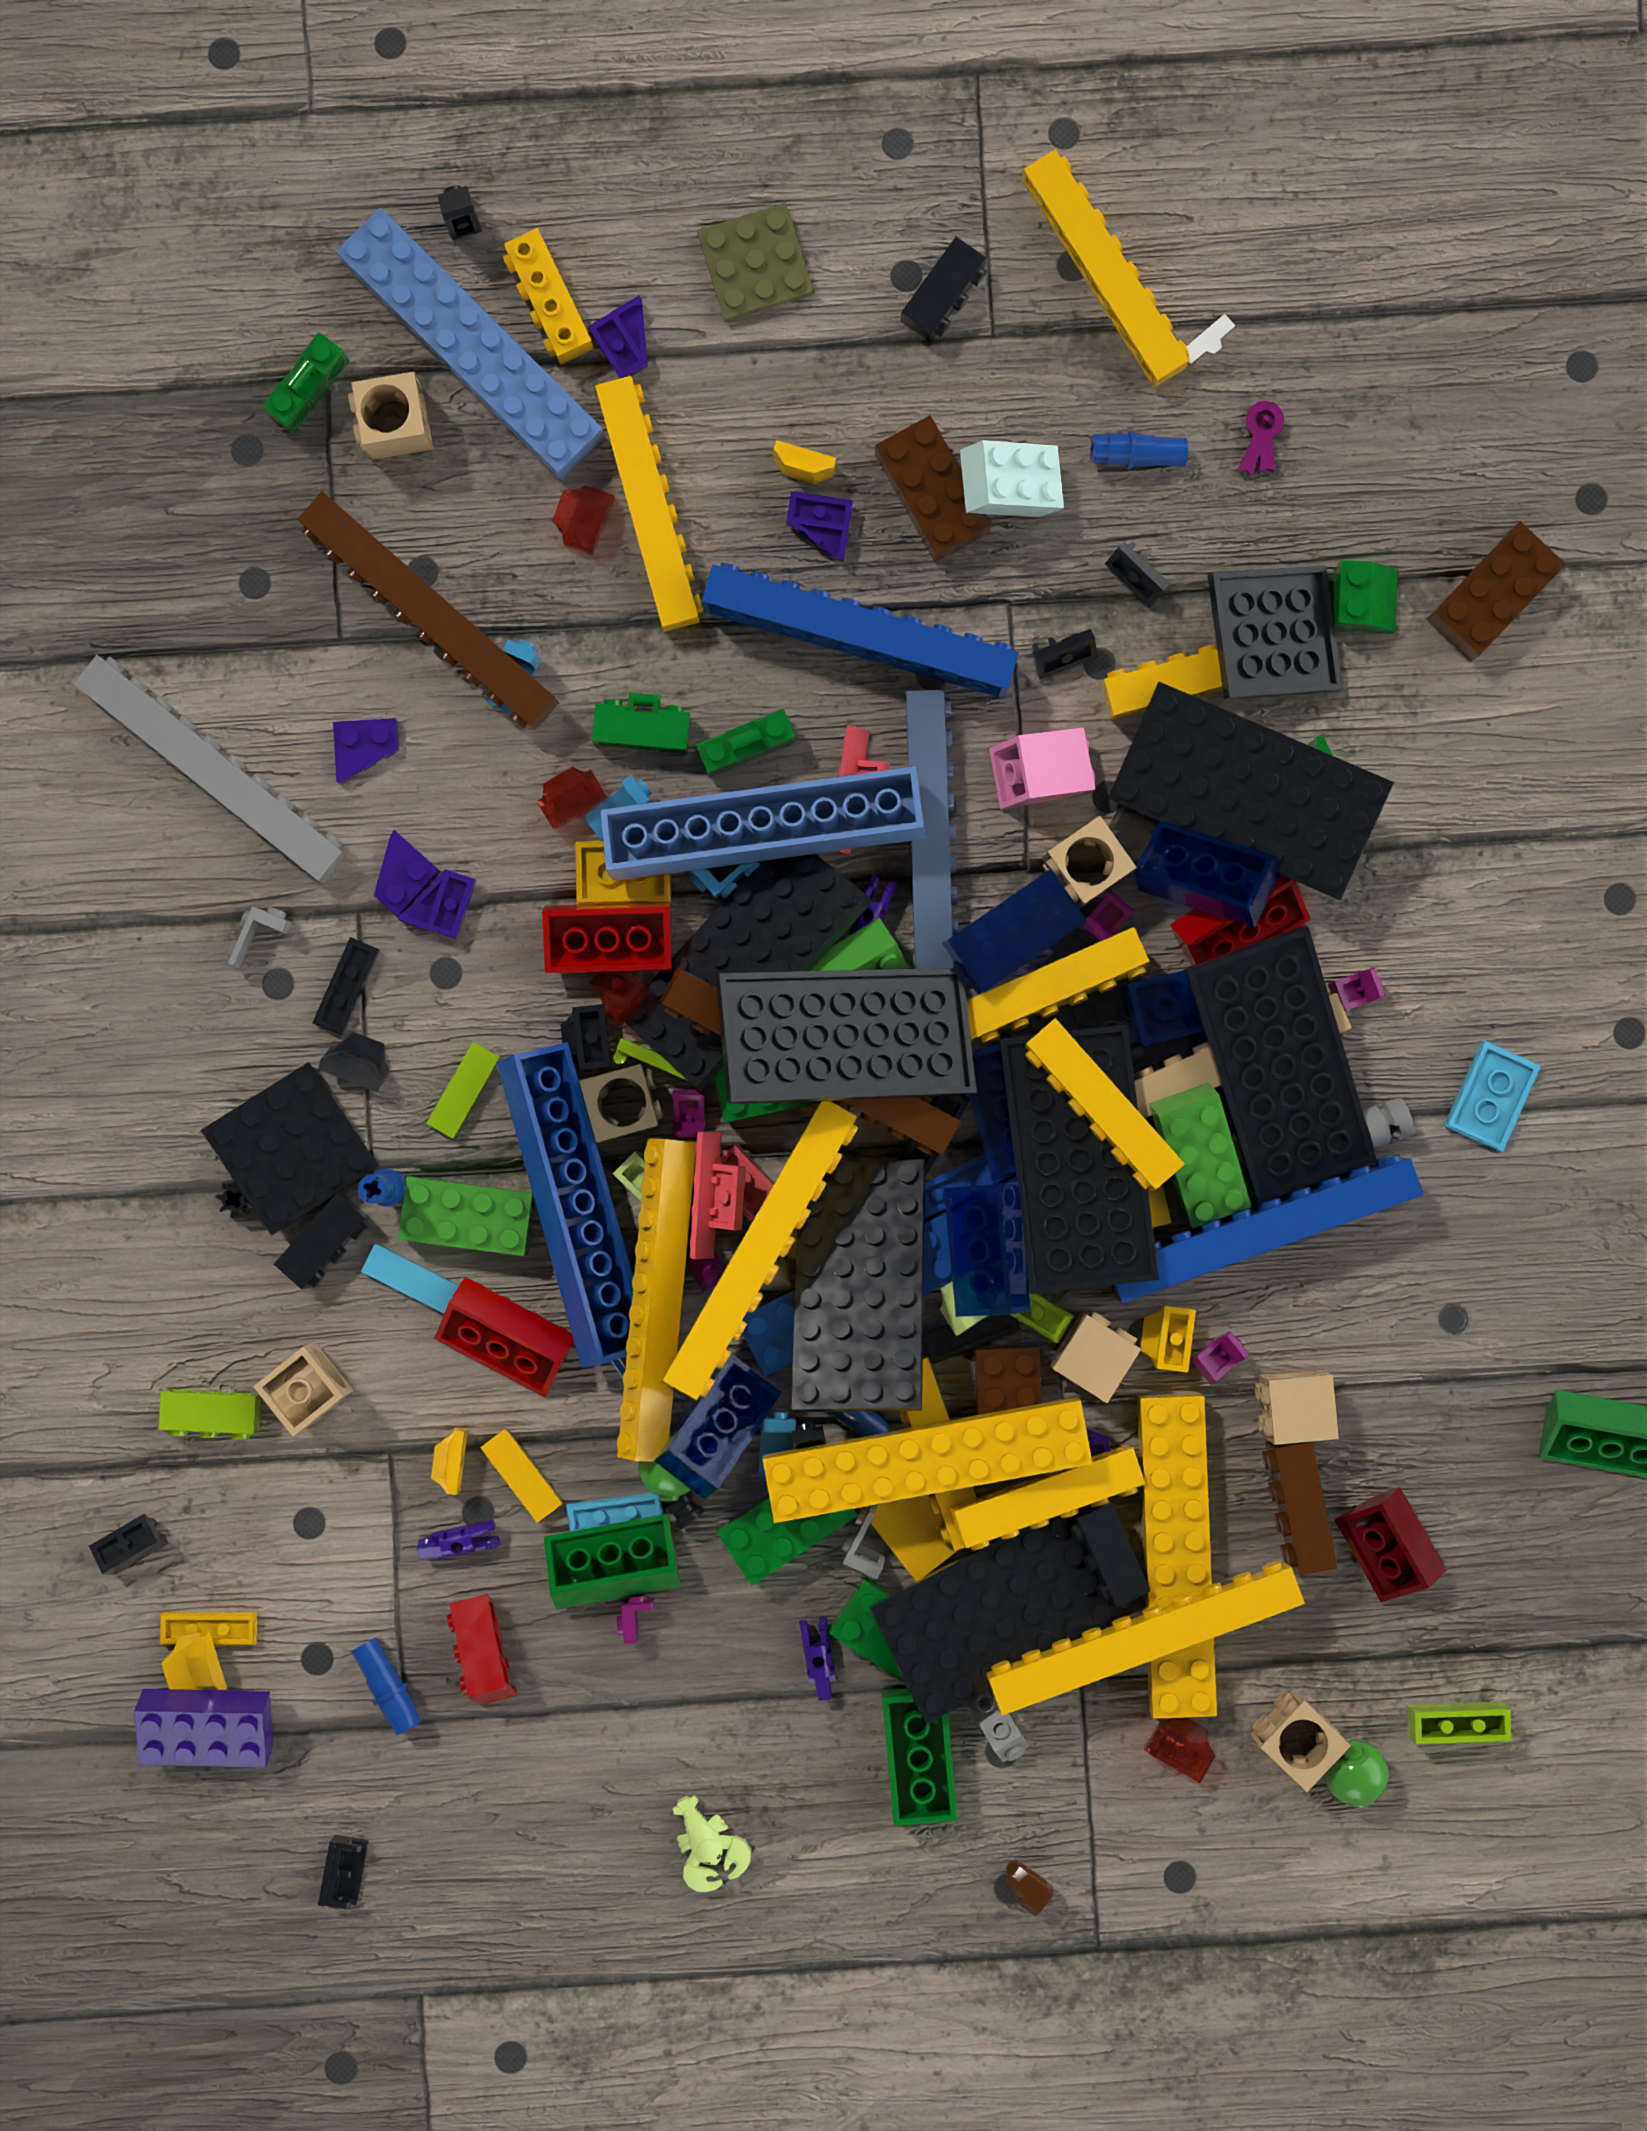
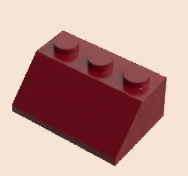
M1400 1487L1378 1494L1335 1519L1336 1524L1380 1602L1430 1588L1447 1571Z

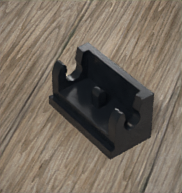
M143 1514L89 1545L101 1573L116 1575L169 1544L166 1536L157 1532L155 1526L158 1525V1522L154 1518Z
M336 1834L329 1842L318 1906L350 1909L351 1905H357L369 1840Z

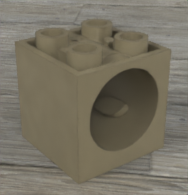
M638 1064L579 1081L596 1143L662 1126L660 1119L665 1118L661 1100H654L652 1089L657 1088L652 1070H646L645 1065ZM623 1079H629L628 1084L637 1089L641 1087L646 1097V1108L642 1107L638 1115L639 1120L626 1127L618 1126L620 1122L610 1116L607 1118L602 1107L603 1098L605 1099L611 1090L609 1086Z

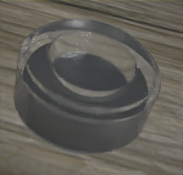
M1448 1304L1439 1312L1438 1323L1445 1333L1459 1336L1469 1330L1472 1317L1466 1307L1459 1304Z

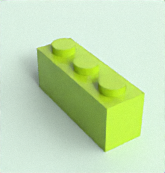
M166 1389L160 1392L158 1430H168L169 1436H187L188 1431L200 1432L199 1437L218 1438L219 1433H231L232 1439H250L251 1434H256L260 1431L262 1398L258 1393Z
M1502 1701L1407 1705L1408 1737L1415 1744L1512 1741L1511 1709Z

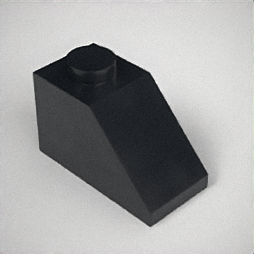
M451 186L446 188L443 193L437 195L442 216L452 240L482 232L467 186Z

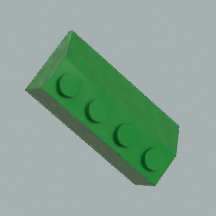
M1555 1390L1546 1409L1539 1459L1647 1478V1406Z
M668 1513L544 1537L549 1590L556 1610L681 1587L678 1559Z

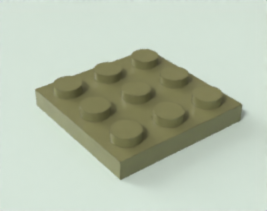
M786 203L697 230L724 322L814 295Z

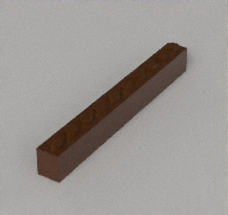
M323 491L298 517L297 520L304 526L301 532L314 544L318 540L325 544L327 549L324 552L337 564L343 560L351 567L347 573L359 584L362 585L364 581L368 582L374 588L370 593L383 605L388 601L397 609L393 614L407 626L413 622L420 629L417 635L429 646H432L434 642L443 649L440 655L453 667L457 663L464 667L467 671L463 676L473 685L478 687L482 683L490 690L486 696L499 708L504 704L513 711L510 717L523 729L529 725L532 729L536 730L560 703L555 696Z
M678 967L659 1000L662 1004L666 1005L664 1012L679 1020L682 1019L683 1015L694 1021L692 1027L706 1035H709L711 1031L721 1035L717 987ZM919 1097L832 1101L849 1111L851 1106L862 1111L859 1117L875 1126L879 1121L888 1125L889 1129L887 1132L903 1141L906 1136L917 1141L914 1147L928 1155H932L933 1151L943 1155L961 1122L954 1116Z

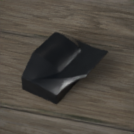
M605 1004L572 1007L571 1016L560 1026L562 1043L568 1042L573 1063L577 1064L579 1070L611 1067V1050Z
M353 1032L342 1042L328 1049L320 1060L318 1070L377 1092L389 1072V1067L385 1062L384 1043Z

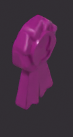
M1258 401L1250 407L1246 414V429L1253 437L1238 467V472L1246 471L1250 476L1254 472L1258 456L1259 473L1261 474L1266 470L1274 472L1276 467L1272 438L1280 433L1284 424V413L1276 403Z

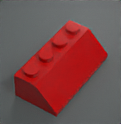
M1260 867L1170 924V927L1178 945L1193 966L1298 928L1311 920L1297 882L1265 867Z
M671 902L545 905L542 909L545 973L672 969Z
M464 1277L450 1299L434 1337L435 1340L543 1397H546L574 1343L572 1333L565 1328L546 1320L537 1313L529 1311L512 1302L509 1298L503 1297L467 1277Z

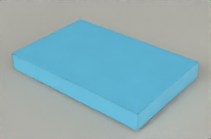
M1482 1040L1443 1126L1499 1152H1503L1541 1066Z

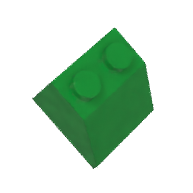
M1341 560L1334 568L1332 613L1335 630L1394 633L1398 570L1376 562Z

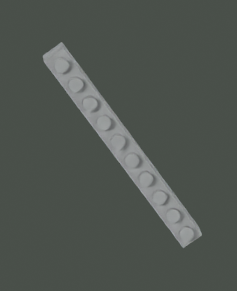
M98 655L94 657L73 683L77 688L317 881L323 884L347 856L341 850V847L344 845L341 841L330 833L326 837L316 830L319 824L304 813L300 817L293 812L292 808L295 805L281 793L277 798L267 791L271 785L257 774L252 778L243 771L246 767L245 764L232 754L226 758L219 752L222 746L210 736L206 735L203 739L194 731L197 726L184 715L179 719L170 713L173 706L159 695L155 700L145 693L149 687L135 676L131 680L121 673L124 667L109 656L107 660H104Z

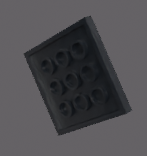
M1326 566L1213 572L1207 575L1224 700L1327 693L1343 689Z
M309 1062L201 1129V1133L271 1237L331 1199L336 1193H340L379 1167Z

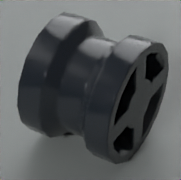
M691 1490L681 1495L679 1500L673 1501L665 1508L668 1514L674 1515L679 1529L684 1528L705 1512L702 1505H697L693 1500L694 1494Z

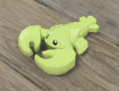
M695 1795L692 1797L685 1796L679 1799L677 1805L673 1807L674 1815H683L687 1831L686 1834L677 1837L679 1848H681L683 1854L689 1849L692 1851L684 1864L682 1876L688 1887L697 1892L713 1891L723 1884L722 1879L716 1881L706 1880L709 1876L715 1878L719 1874L713 1869L699 1866V1864L702 1862L708 1865H717L723 1854V1849H728L724 1870H729L732 1863L736 1864V1868L728 1875V1878L731 1880L739 1877L747 1870L751 1862V1848L747 1841L736 1835H720L719 1832L728 1829L725 1821L719 1815H714L707 1821L700 1811H697L695 1808L699 1799Z

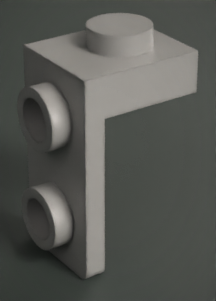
M254 906L251 907L250 912L246 911L239 924V928L242 929L238 940L234 939L228 949L227 957L230 958L228 965L236 968L241 967L259 923L289 934L293 923L285 920L287 913L270 906L267 912Z
M878 1504L870 1505L868 1509L865 1507L861 1508L855 1524L859 1527L855 1535L849 1532L841 1549L846 1552L843 1564L853 1568L857 1574L863 1577H872L876 1580L883 1569L886 1556L861 1545L860 1542L875 1515Z
M992 1689L967 1702L992 1749L1002 1762L1007 1760L1013 1761L1024 1754V1750L1030 1745L1016 1726L1010 1713L1001 1715Z

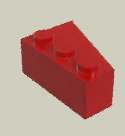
M484 1594L449 1604L451 1613L447 1614V1622L451 1633L455 1632L457 1644L453 1645V1651L457 1664H462L464 1675L460 1676L459 1680L463 1695L468 1694V1698L479 1705L517 1696L515 1686L510 1687L507 1668L510 1665L508 1657L504 1658L500 1640L502 1639V1634L492 1598Z

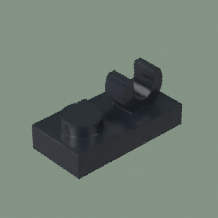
M1123 542L1106 561L1105 565L1150 607L1168 588L1170 583L1149 563L1145 562L1148 557L1146 554L1140 557L1133 550L1136 545L1134 542L1128 545Z
M1091 629L1075 633L1056 643L1054 638L1050 637L1048 638L1049 646L1042 649L1038 648L1037 643L1032 645L1035 670L1039 679L1098 658L1095 637Z
M809 1422L798 1424L797 1430L791 1431L792 1450L825 1444L823 1426L816 1427L815 1424Z

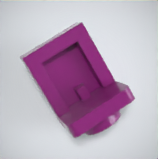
M1110 890L1082 926L1086 929L1085 931L1091 939L1101 942L1114 936L1135 909Z
M1370 968L1328 983L1331 994L1337 993L1344 1011L1385 996L1381 980L1375 968Z
M698 1089L673 1090V1137L683 1140L697 1139L698 1132L705 1131L704 1089L702 1091Z
M689 1242L687 1245L686 1264L700 1289L704 1292L717 1285L726 1267L716 1249L714 1251V1258L691 1259Z
M1229 1331L1215 1337L1191 1360L1209 1384L1217 1382L1236 1363L1244 1361L1249 1355L1244 1349L1241 1340Z
M647 1594L629 1596L628 1600L622 1602V1616H617L616 1623L617 1634L623 1635L624 1644L637 1643L639 1638L637 1611L654 1609L655 1599H647Z

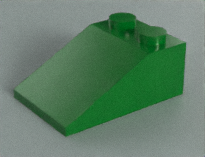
M863 1577L829 1626V1634L856 1653L903 1680L868 1608L870 1605L888 1597L891 1593L870 1578Z

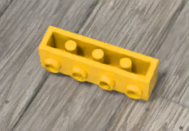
M538 228L504 243L507 254L502 256L509 273L516 272L520 280L516 287L523 302L529 300L534 309L529 314L536 329L543 328L547 339L543 340V344L550 358L556 356L561 365L593 350L592 340Z

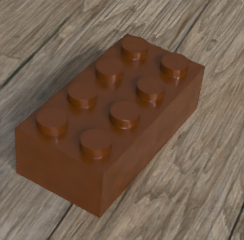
M931 415L875 445V456L934 562L943 559L990 532L992 524L986 514L966 513L962 471Z
M1520 521L1496 544L1426 620L1472 662L1489 647L1558 574L1566 563Z
M1037 1345L974 1348L977 1415L1042 1403L1040 1351Z
M1270 1441L1265 1442L1266 1451H1262V1458L1265 1469L1270 1470L1272 1482H1268V1489L1271 1500L1276 1501L1279 1513H1274L1277 1531L1282 1532L1285 1544L1280 1545L1283 1562L1288 1563L1300 1576L1338 1569L1313 1441L1274 1445Z

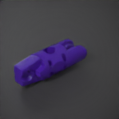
M871 875L865 890V894L871 900L879 885V877ZM891 881L888 883L881 902L873 901L852 924L849 935L854 934L878 918L882 922L884 921L897 883ZM869 913H873L874 918L867 922L866 916Z
M494 1519L431 1533L430 1537L418 1541L417 1551L420 1559L435 1557L446 1559L499 1547L501 1542L497 1535L475 1537L495 1530Z
M827 1617L819 1618L818 1628L821 1640L811 1641L808 1621L800 1620L799 1625L809 1685L816 1684L819 1701L830 1700L832 1697L831 1682L837 1681ZM820 1656L824 1661L818 1662L815 1660V1657Z

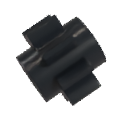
M234 1182V1187H231L228 1183H223L222 1187L225 1191L222 1195L215 1196L223 1204L219 1211L231 1210L232 1218L239 1216V1210H242L246 1215L250 1214L251 1210L248 1207L250 1204ZM232 1193L242 1194L239 1198L241 1204H232L231 1201L234 1199Z

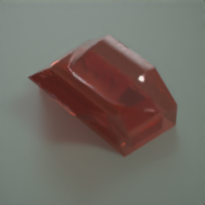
M587 485L580 489L564 490L552 522L562 534L563 544L593 556L615 496Z
M572 766L543 784V795L537 803L551 827L555 830L592 810L608 797L591 769L584 772Z
M627 971L597 972L589 983L599 993L601 1003L605 1004L606 1015L621 1026L651 989Z
M1187 1717L1170 1718L1167 1721L1159 1722L1144 1747L1146 1753L1201 1783L1216 1756L1209 1745L1208 1729Z

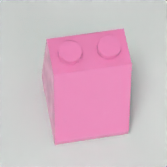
M1084 728L1018 735L989 748L1000 810L1079 796L1095 790V773L1091 768L1089 741L1085 736Z

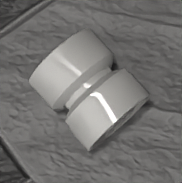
M1401 1097L1383 1102L1381 1109L1377 1106H1372L1362 1110L1374 1149L1389 1144L1390 1138L1398 1141L1415 1134L1411 1114Z

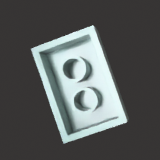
M982 440L960 450L966 513L1042 517L1064 508L1058 446Z

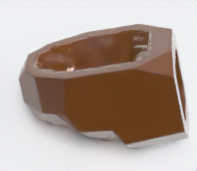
M1017 1860L1010 1861L1005 1867V1882L1011 1888V1896L1018 1901L1021 1907L1036 1916L1041 1913L1051 1899L1054 1892L1053 1886L1023 1863Z

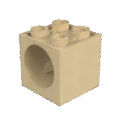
M415 372L351 382L353 393H348L351 412H355L358 424L353 425L357 444L360 443L362 451H366L372 460L433 450L424 391ZM398 401L405 407L409 406L407 420L397 430L382 433L375 428L371 429L372 416L377 408L384 403Z
M1100 815L1049 850L1042 858L1045 862L1042 868L1052 881L1057 879L1063 888L1060 891L1062 897L1070 907L1075 905L1077 909L1086 905L1137 868ZM1084 844L1086 847L1098 849L1103 854L1106 860L1103 875L1106 876L1102 883L1090 886V883L1076 882L1071 878L1066 869L1069 861V855L1066 854L1069 848Z
M1092 1310L1088 1315L1081 1311L1048 1365L1083 1389L1108 1403L1141 1349L1134 1345L1137 1338L1119 1327H1117L1115 1332L1107 1328L1110 1321Z
M316 1342L300 1348L253 1386L292 1437L305 1431L354 1391Z
M1323 1370L1259 1375L1260 1383H1255L1256 1401L1262 1404V1415H1258V1428L1260 1434H1264L1265 1439L1274 1445L1339 1439L1332 1374Z
M1293 1688L1290 1693L1286 1691L1278 1697L1274 1703L1275 1709L1268 1716L1264 1714L1254 1723L1252 1727L1254 1731L1251 1733V1736L1272 1760L1308 1792L1351 1745L1331 1723ZM1298 1720L1315 1722L1317 1728L1315 1741L1307 1751L1298 1755H1287L1280 1752V1735L1287 1725Z

